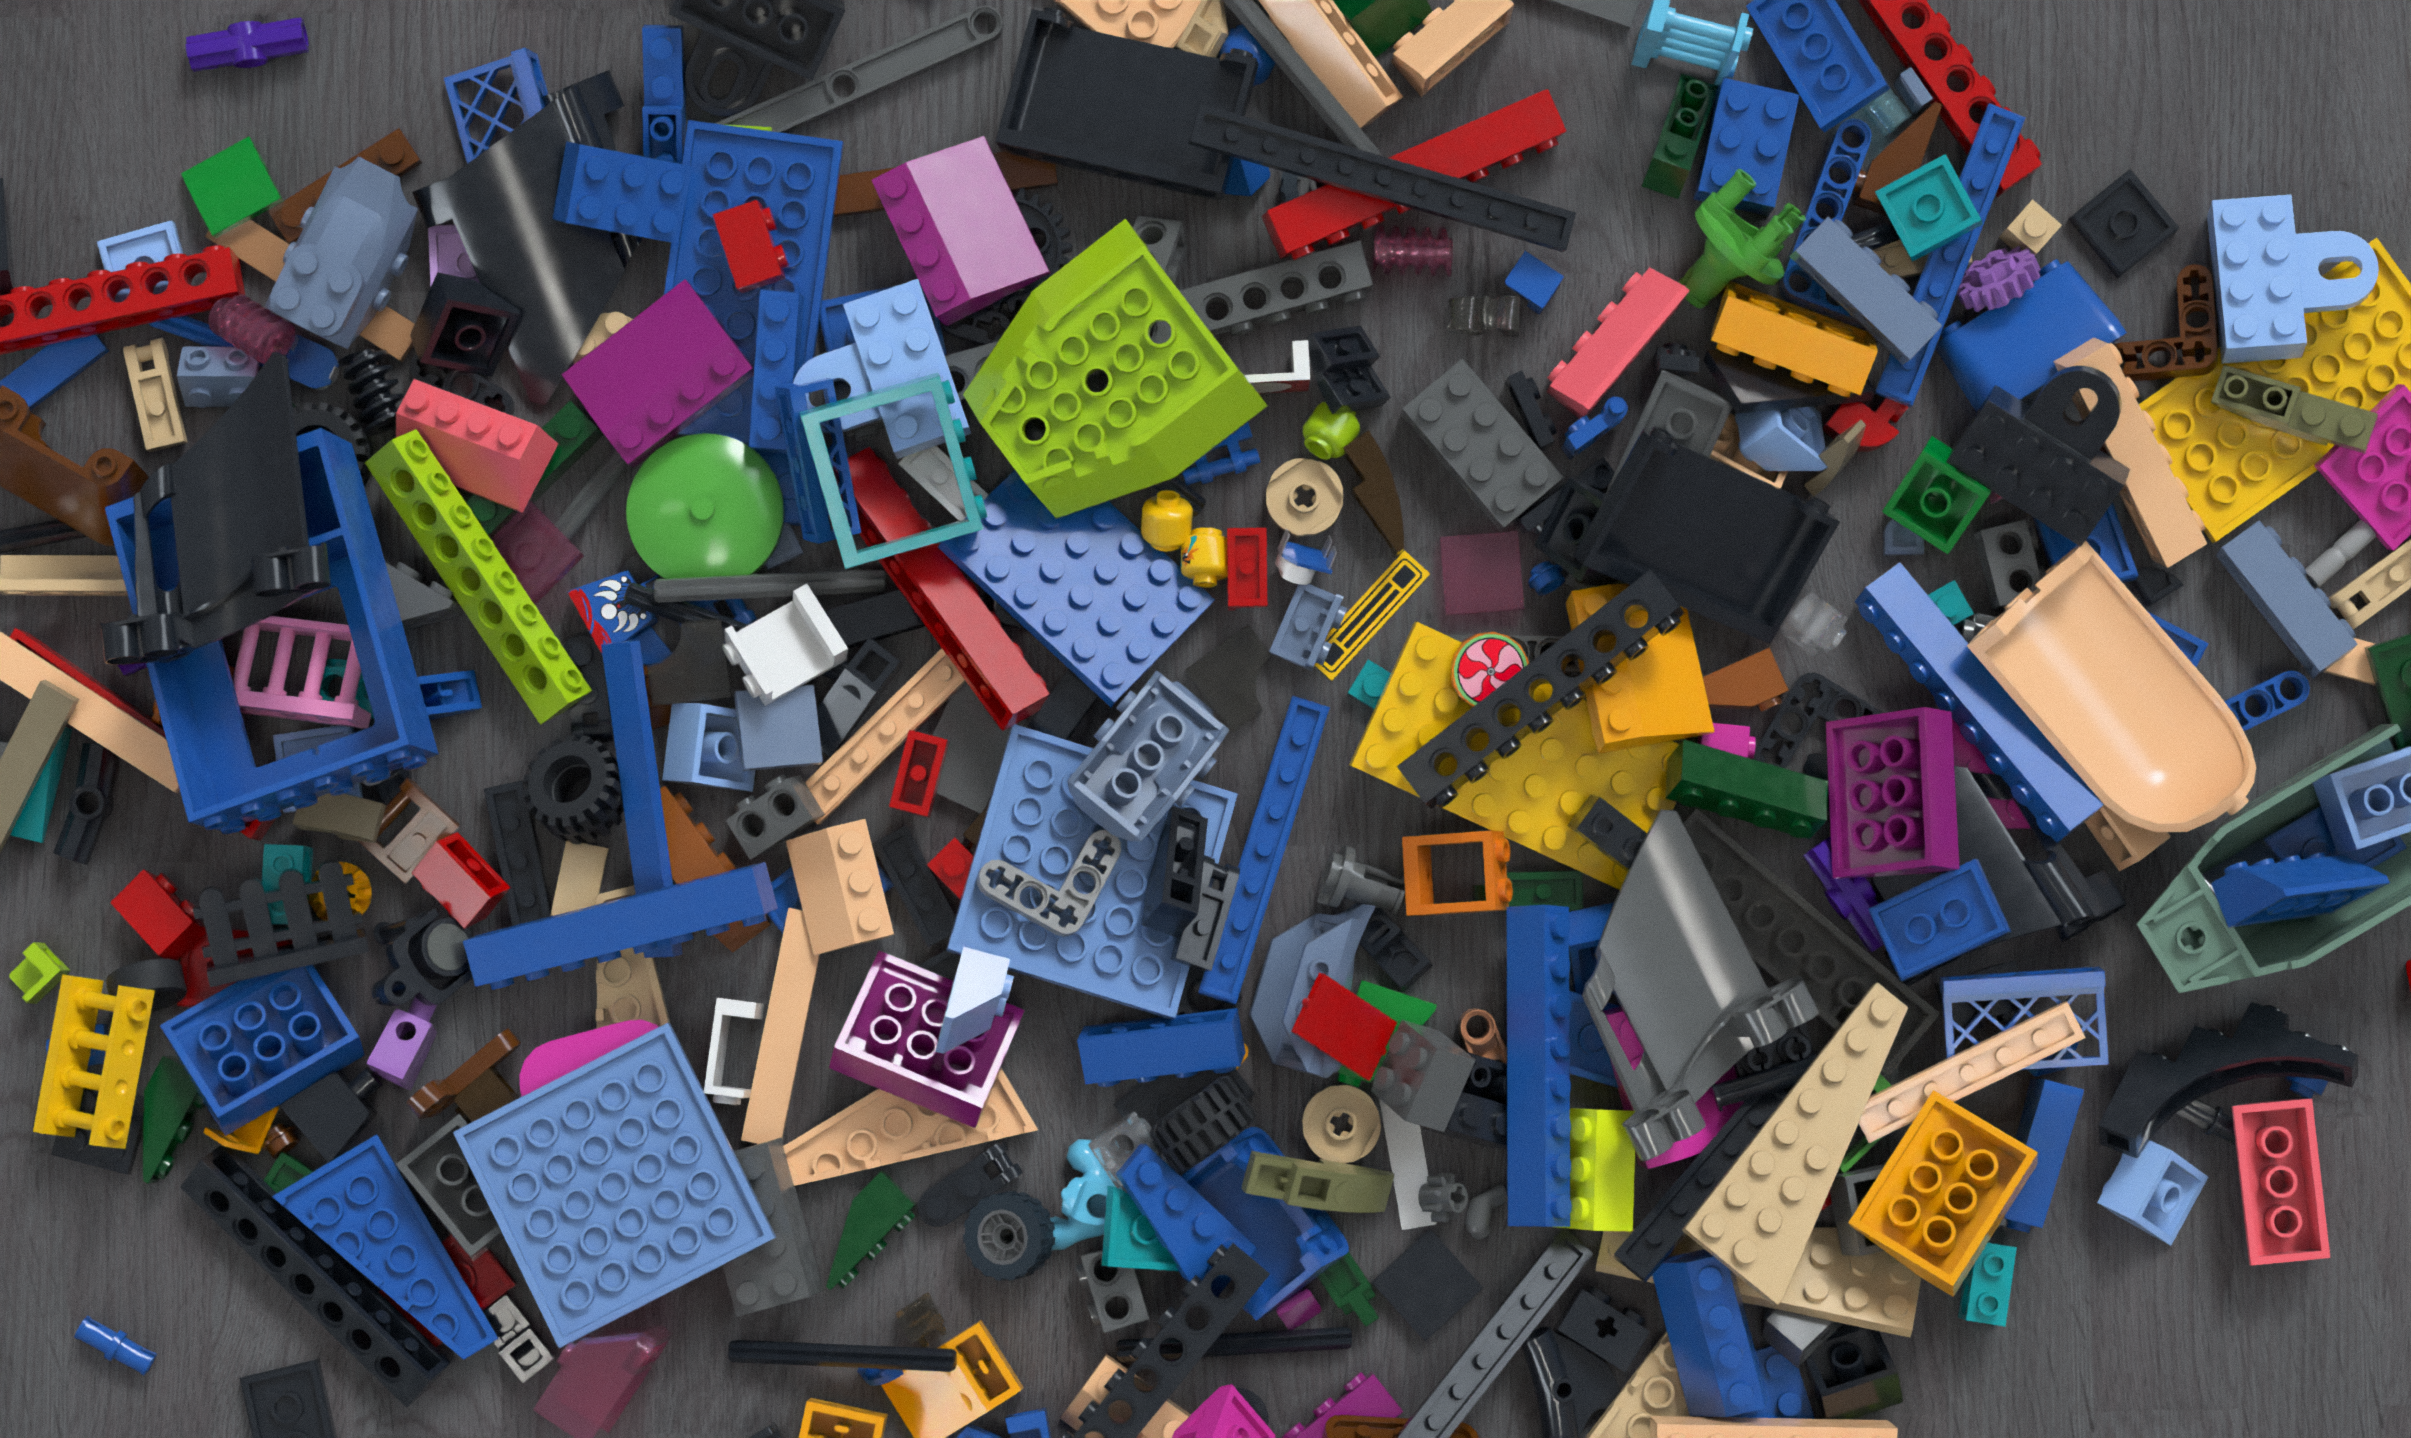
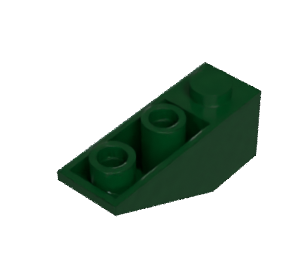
M1681 74L1648 165L1642 187L1676 199L1679 198L1690 172L1718 86Z
M162 1056L144 1090L143 1181L148 1184L157 1183L160 1178L164 1180L168 1176L175 1163V1158L171 1157L178 1143L184 1144L190 1136L194 1127V1123L190 1122L197 1107L202 1109L205 1106L180 1060L174 1056Z
M884 1170L852 1200L826 1287L829 1290H832L837 1284L844 1289L860 1273L855 1266L865 1256L872 1261L887 1246L883 1238L893 1228L900 1232L916 1216L911 1209L917 1203Z

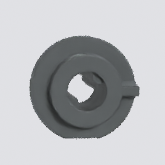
M1344 845L1339 853L1331 852L1320 879L1318 903L1337 908L1344 898L1359 904L1376 906L1375 908L1390 910L1389 913L1393 915L1397 913L1405 891L1400 890L1404 885L1403 876L1397 878L1382 869L1355 861V848Z

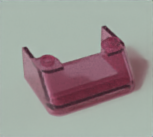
M661 1325L600 1331L590 1336L587 1334L577 1345L569 1342L556 1362L562 1367L533 1410L575 1438H594L600 1428L609 1433L665 1349L673 1333Z

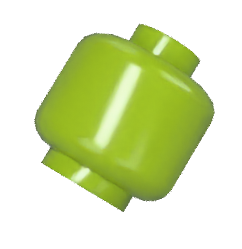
M1325 401L1317 405L1303 425L1302 434L1305 439L1304 444L1312 454L1324 460L1342 457L1345 454L1343 447L1354 441L1360 432V424L1355 417L1356 412L1352 411L1333 415Z

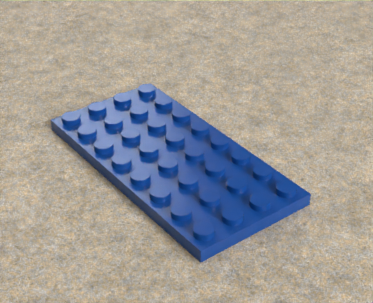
M688 120L682 164L692 166L679 241L678 244L671 243L664 295L686 279L754 367L760 290L799 292L804 296L800 370L807 361L815 357L844 142ZM758 200L762 204L763 209L768 207L771 209L777 230L771 231L775 246L782 244L789 267L783 268L786 279L741 293L736 288L712 214ZM754 375L677 435L719 434L749 444Z

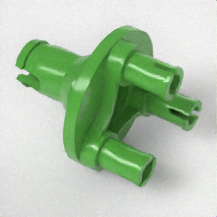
M1737 169L1735 174L1717 193L1712 192L1695 210L1696 220L1707 236L1704 253L1688 269L1685 276L1680 278L1678 283L1690 290L1685 299L1699 309L1707 306L1708 302L1716 297L1733 279L1749 275L1763 284L1776 285L1784 276V269L1777 255L1785 247L1784 241L1806 220L1804 215H1800L1802 212L1790 203H1787L1778 215H1774L1771 221L1766 226H1761V228H1757L1735 214L1734 208L1751 189L1756 187V182L1742 169Z

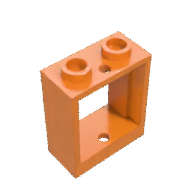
M1491 830L1402 837L1406 916L1507 911V907H1509L1508 902L1512 900L1513 888L1511 880L1507 878L1506 862L1510 860V844L1504 837V831ZM1483 842L1486 901L1434 904L1431 846Z

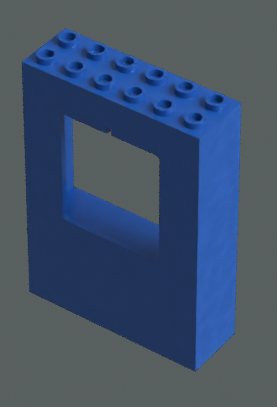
M322 428L297 436L296 439L309 546H321V542L326 543L331 585L317 592L305 595L301 599L338 587L375 723L370 728L317 746L319 754H316L315 749L311 748L256 767L222 640L195 649L190 655L177 661L146 663L188 822L204 826L206 830L215 829L222 831V834L236 833L246 828L245 823L255 819L261 822L276 819L282 815L281 810L294 806L295 809H301L318 803L317 797L329 793L331 796L349 793L354 790V784L367 780V783L383 781L391 776L390 772L402 767L404 770L416 769L426 765L427 758L439 755L353 445ZM134 497L105 507L131 609L133 614H137ZM167 498L161 501L149 515L156 584L163 591L173 590L180 581L171 498Z

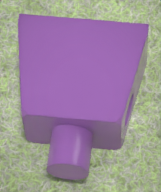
M415 997L408 1012L398 1008L394 1010L366 1063L376 1076L411 1091L437 1034L434 1026L429 1023L437 1005H425ZM407 1032H416L412 1039L402 1040Z

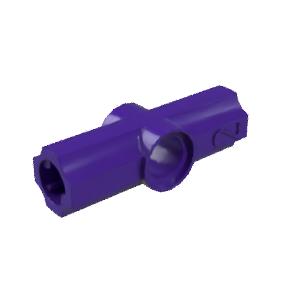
M301 17L265 24L259 21L238 22L229 25L227 30L186 37L185 44L187 57L194 72L232 65L236 68H254L268 63V59L309 52L308 34L304 20Z
M1831 836L1826 838L1802 855V858L1824 887V894L1830 905L1843 920L1849 922L1865 948L1871 953L1884 945L1868 910L1878 904L1875 900L1877 898L1876 893L1865 877L1833 878Z

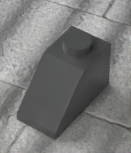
M1769 1308L1763 1317L1765 1326L1762 1338L1798 1368L1843 1323Z

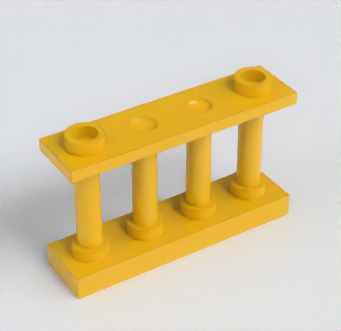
M62 974L33 1132L75 1137L77 1127L91 1131L89 1145L125 1149L155 991L118 985L117 996L102 993L103 980ZM98 1009L113 1012L109 1036L94 1033ZM91 1048L106 1051L102 1075L87 1072ZM84 1088L99 1091L94 1115L79 1112Z

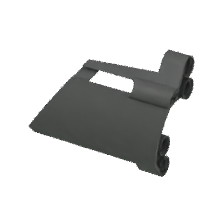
M1660 809L1634 858L1614 902L1595 952L1597 959L1596 968L1590 979L1586 982L1582 994L1635 1111L1622 1126L1641 1161H1647L1669 1150L1673 1143L1689 1138L1705 1128L1706 1123L1695 1103L1754 1047L1765 1046L1779 1039L1787 1032L1786 1030L1806 1023L1819 1014V1010L1801 976L1767 988L1677 811ZM1612 991L1644 1050L1642 1059L1635 1070H1633L1603 1012Z

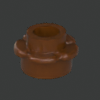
M280 1123L271 1128L265 1138L266 1141L261 1147L262 1150L268 1151L273 1159L278 1158L281 1152L292 1150L300 1142L294 1133L296 1127L289 1126L286 1128L283 1123Z

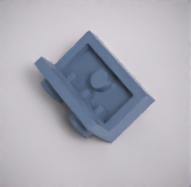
M183 347L177 379L185 407H231L259 372L260 348Z
M1298 584L1269 653L1310 671L1313 670L1315 663L1323 666L1332 645L1325 641L1330 628L1333 627L1338 630L1347 611L1346 607L1341 606L1344 596L1334 595L1311 584Z

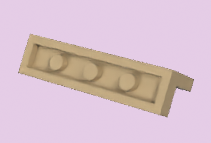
M1 555L0 594L128 596L118 556Z

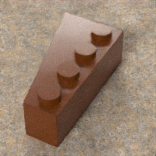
M666 786L662 787L660 793L671 873L676 884L736 869L724 852L718 854L711 845L715 838L702 821L696 824L689 814L694 809L681 792L674 795ZM742 920L729 923L730 930L714 934L713 936L733 953L771 924L766 920L743 927Z

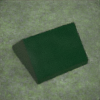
M1333 0L1375 59L1396 44L1405 34L1418 27L1433 11L1427 0Z

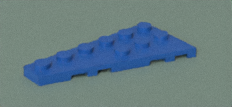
M377 1134L272 1196L463 1360L499 1339Z

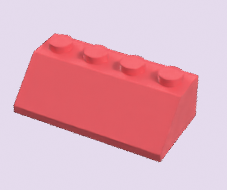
M1650 267L1643 276L1636 272L1622 288L1627 294L1618 305L1611 301L1598 316L1597 320L1602 324L1592 335L1586 331L1572 347L1577 352L1568 364L1561 360L1549 374L1547 379L1552 383L1547 393L1577 418L1580 419L1588 415L1682 304L1690 291L1688 288Z
M415 379L412 381L396 412V438L417 429L456 488L523 513L558 446V443L536 424Z
M2312 1098L2264 1101L2231 1106L2249 1265L2330 1258Z

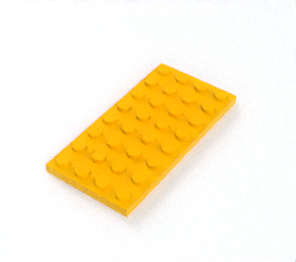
M2378 238L2368 243L2376 254L2379 267L2378 277L2372 292L2362 303L2350 309L2304 313L2307 344L2301 358L2222 364L2220 348H2218L2217 365L2209 374L2176 378L2139 404L2141 410H2145L2152 418L2156 426L2153 434L2158 444H2162L2172 458V464L2169 467L2174 477H2178L2184 483L2189 493V497L2185 499L2190 509L2196 511L2205 526L2203 531L2212 543L2217 542L2316 472L2317 469L2314 465L2334 446L2330 443L2325 446L2273 429L2212 404L2211 400L2224 365L2301 387L2303 392L2368 411L2373 409L2397 384L2405 385L2411 392V284ZM2345 261L2332 268L2322 277L2328 280L2355 278L2360 275V269L2355 263Z
M1414 622L1349 763L1350 766L1419 797L1397 766L1473 708L1459 698L1451 684L1450 669L1452 657L1462 642L1419 622ZM1539 685L1534 691V700L1536 702L1547 701L1553 692L1552 685ZM1583 699L1573 708L1566 710L1563 707L1552 716L1554 721L1549 727L1536 735L1533 732L1528 734L1520 741L1522 746L1514 754L1506 759H1502L1501 756L1488 765L1490 771L1482 779L1472 784L1470 781L1466 782L1456 790L1459 793L1458 796L1451 803L1442 807L1490 831H1504V837L1620 890L1628 872L1567 825L1590 794L1604 799L1648 833L1660 809L1673 810L1676 801L1665 798L1667 759L1679 744L1668 741L1598 754L1587 701ZM1511 708L1507 710L1502 717L1503 726L1512 727L1516 725L1521 718L1520 709ZM1478 733L1472 738V751H1482L1487 747L1489 743L1488 734ZM1455 757L1445 758L1439 766L1440 775L1449 776L1453 774L1457 768V759Z

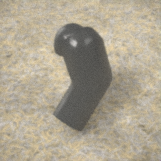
M1502 1183L1479 1194L1470 1201L1465 1225L1473 1238L1482 1240L1490 1235L1492 1228L1489 1223L1492 1210L1508 1202L1507 1192Z

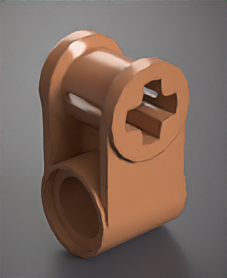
M1478 1008L1468 1009L1463 1012L1457 1026L1466 1052L1495 1061L1499 1059V1062L1507 1064V1047L1501 1039L1493 1017L1488 1012ZM1479 1015L1486 1020L1487 1029L1482 1036L1474 1038L1468 1034L1466 1025L1471 1017Z

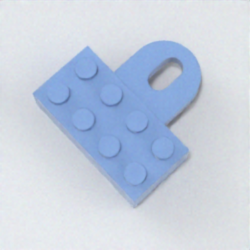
M2292 194L2212 200L2207 221L2222 364L2301 358L2307 344L2304 313L2350 309L2362 303L2372 292L2378 277L2379 267L2376 254L2371 246L2361 237L2345 231L2296 234ZM2350 261L2359 267L2360 275L2355 278L2328 280L2320 275L2318 267L2324 263Z
M918 279L843 304L856 343L810 359L800 368L793 384L800 385L826 378H832L833 382L845 381L851 387V393L848 397L850 398L938 373L941 382L949 380L955 399V403L948 405L952 420L960 418L965 436L971 434ZM931 391L840 417L843 432L883 419L897 459L946 443ZM812 392L805 393L808 409L815 407L810 402ZM821 426L823 433L831 434V432Z

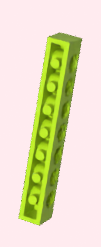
M417 429L390 440L365 462L366 466L450 591L454 592V597L540 725L564 713L592 691L581 672L554 635L538 608L511 571L493 541L489 538Z

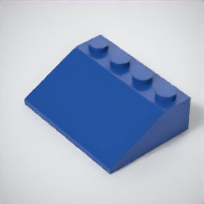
M313 965L237 981L160 1025L168 1042L224 1136L277 1107L329 1074L339 1071L365 1056L359 1035Z

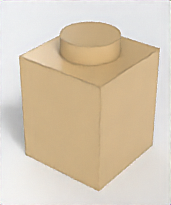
M2032 199L2002 232L1999 238L2012 249L2016 246H2020L2021 251L2029 248L2035 256L2062 224Z

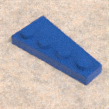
M1140 1143L1116 1173L1142 1216H1146L1155 1230V1236L1162 1247L1168 1250L1177 1264L1175 1267L1188 1283L1195 1275L1201 1279L1211 1268L1206 1261L1221 1243L1228 1248L1233 1242L1249 1256L1257 1248L1146 1144ZM1227 1275L1215 1277L1211 1283L1213 1294L1218 1297L1231 1281V1278Z

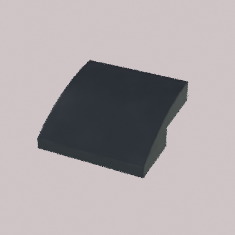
M1361 326L1313 332L1307 337L1313 372L1323 398L1333 415L1382 407L1391 398L1372 368V365L1380 358V355Z

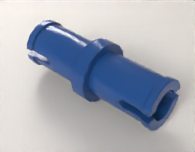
M88 1315L84 1318L74 1336L75 1339H79L105 1353V1359L109 1361L116 1359L143 1376L149 1371L157 1356V1353L128 1339V1334L124 1331L119 1330L117 1333L93 1320Z

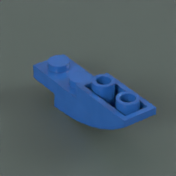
M644 25L642 27L644 156L682 164L686 139V61H684L683 25Z

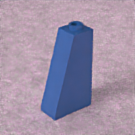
M2030 1079L2016 1140L2038 1152V1164L2005 1215V1219L2008 1220L2007 1228L2030 1233L2031 1226L2043 1228L2084 1089L2046 1079Z

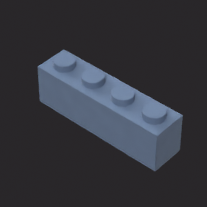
M1827 217L1789 257L1902 365L1905 364L1942 327L1937 321L1939 317L1937 312L1924 301L1918 303L1908 293L1910 287L1902 278L1896 274L1890 276L1879 265L1882 261L1876 253L1866 246L1863 248L1858 246L1851 239L1853 236L1852 231L1838 219L1833 222Z
M2259 520L2221 547L2216 557L2312 679H2314L2349 654L2358 645L2354 640L2356 634L2346 620L2342 618L2338 620L2330 610L2331 602L2326 594L2318 587L2314 589L2305 578L2307 573L2303 565L2295 557L2289 558L2280 547L2282 540L2277 532L2270 526L2265 527Z

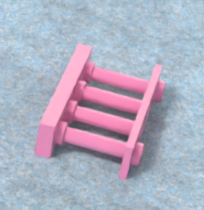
M270 616L244 629L232 680L241 713L367 729L369 726L371 713L359 707V701L355 699L361 669L349 625ZM260 630L279 633L268 687H263L262 692L251 691L248 682ZM295 635L315 637L304 691L299 692L298 697L286 696L287 692L283 689ZM331 639L351 641L340 695L335 696L334 701L322 700L323 697L319 693Z

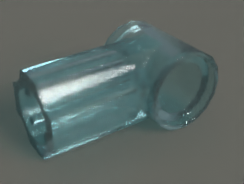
M1891 89L1861 108L1883 138L1899 128L1912 116Z

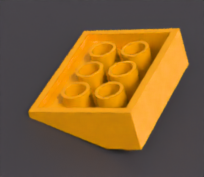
M1730 281L1725 287L1711 333V341L1717 342L1716 349L1733 356H1738L1740 351L1755 356L1753 362L1762 367L1775 370L1777 365L1792 370L1790 376L1811 384L1814 378L1829 384L1827 388L1829 391L1844 397H1850L1851 392L1861 395L1878 352L1875 338L1866 330Z
M1609 584L1571 591L1565 603L1571 631L1630 585ZM1681 607L1685 614L1679 617L1681 623L1673 631L1665 636H1662L1660 633L1647 642L1649 648L1642 655L1632 661L1628 658L1615 667L1617 673L1602 685L1594 683L1585 690L1598 754L1713 734L1715 732L1686 608ZM1638 610L1632 613L1629 618V626L1632 628L1644 626L1648 621V612ZM1613 635L1601 637L1597 643V651L1607 653L1613 650L1616 645V637ZM1578 659L1580 673H1582L1585 666L1584 661Z
M1933 1090L1848 1224L1915 1274L1954 1297L2036 1168L2038 1152Z

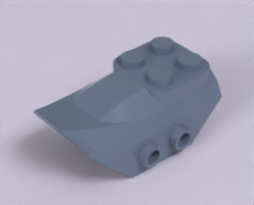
M359 156L345 167L338 168L335 166L315 207L311 206L305 212L300 224L303 230L297 242L293 241L284 254L283 262L285 265L265 307L304 329L348 349L374 318L376 312L384 310L391 297V291L388 289L394 277H399L403 273L409 260V256L406 253L410 247L418 208L407 202L401 188L400 177Z
M1157 670L1137 695L1130 690L1116 707L1122 714L1115 722L1108 718L1094 735L1099 742L1068 779L1069 792L1073 796L1076 805L1110 834L1129 841H1143L1174 803L1181 807L1195 789L1190 785V782L1196 775L1203 779L1217 760L1212 757V754L1229 732V729L1214 717L1213 710L1181 683L1169 681Z
M1355 903L1348 909L1335 915L1316 913L1271 939L1249 1017L1272 1064L1323 1078H1328L1333 1072L1336 1073L1340 1069V1063L1292 1033L1291 1030L1303 1007L1302 1000L1308 997L1319 972L1326 974L1351 991L1354 955L1376 906Z

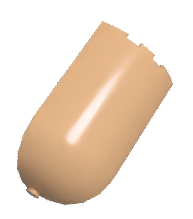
M2086 540L2081 547L2077 545L2046 570L2047 574L2035 584L2037 589L2033 593L2028 588H2025L2004 607L2005 612L1988 622L1967 645L2100 801L2127 823L2156 833L2188 832L2217 819L2226 811L2231 816L2248 803L2249 800L2246 796L2254 784L2256 764L2251 745L2238 719L2217 691Z

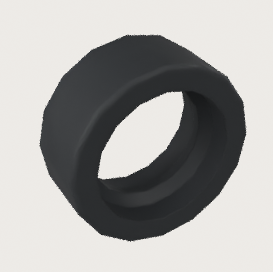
M150 959L125 965L109 974L106 980L108 994L117 996L118 985L154 990L151 1012L170 1007L184 999L187 994L182 965L177 960Z

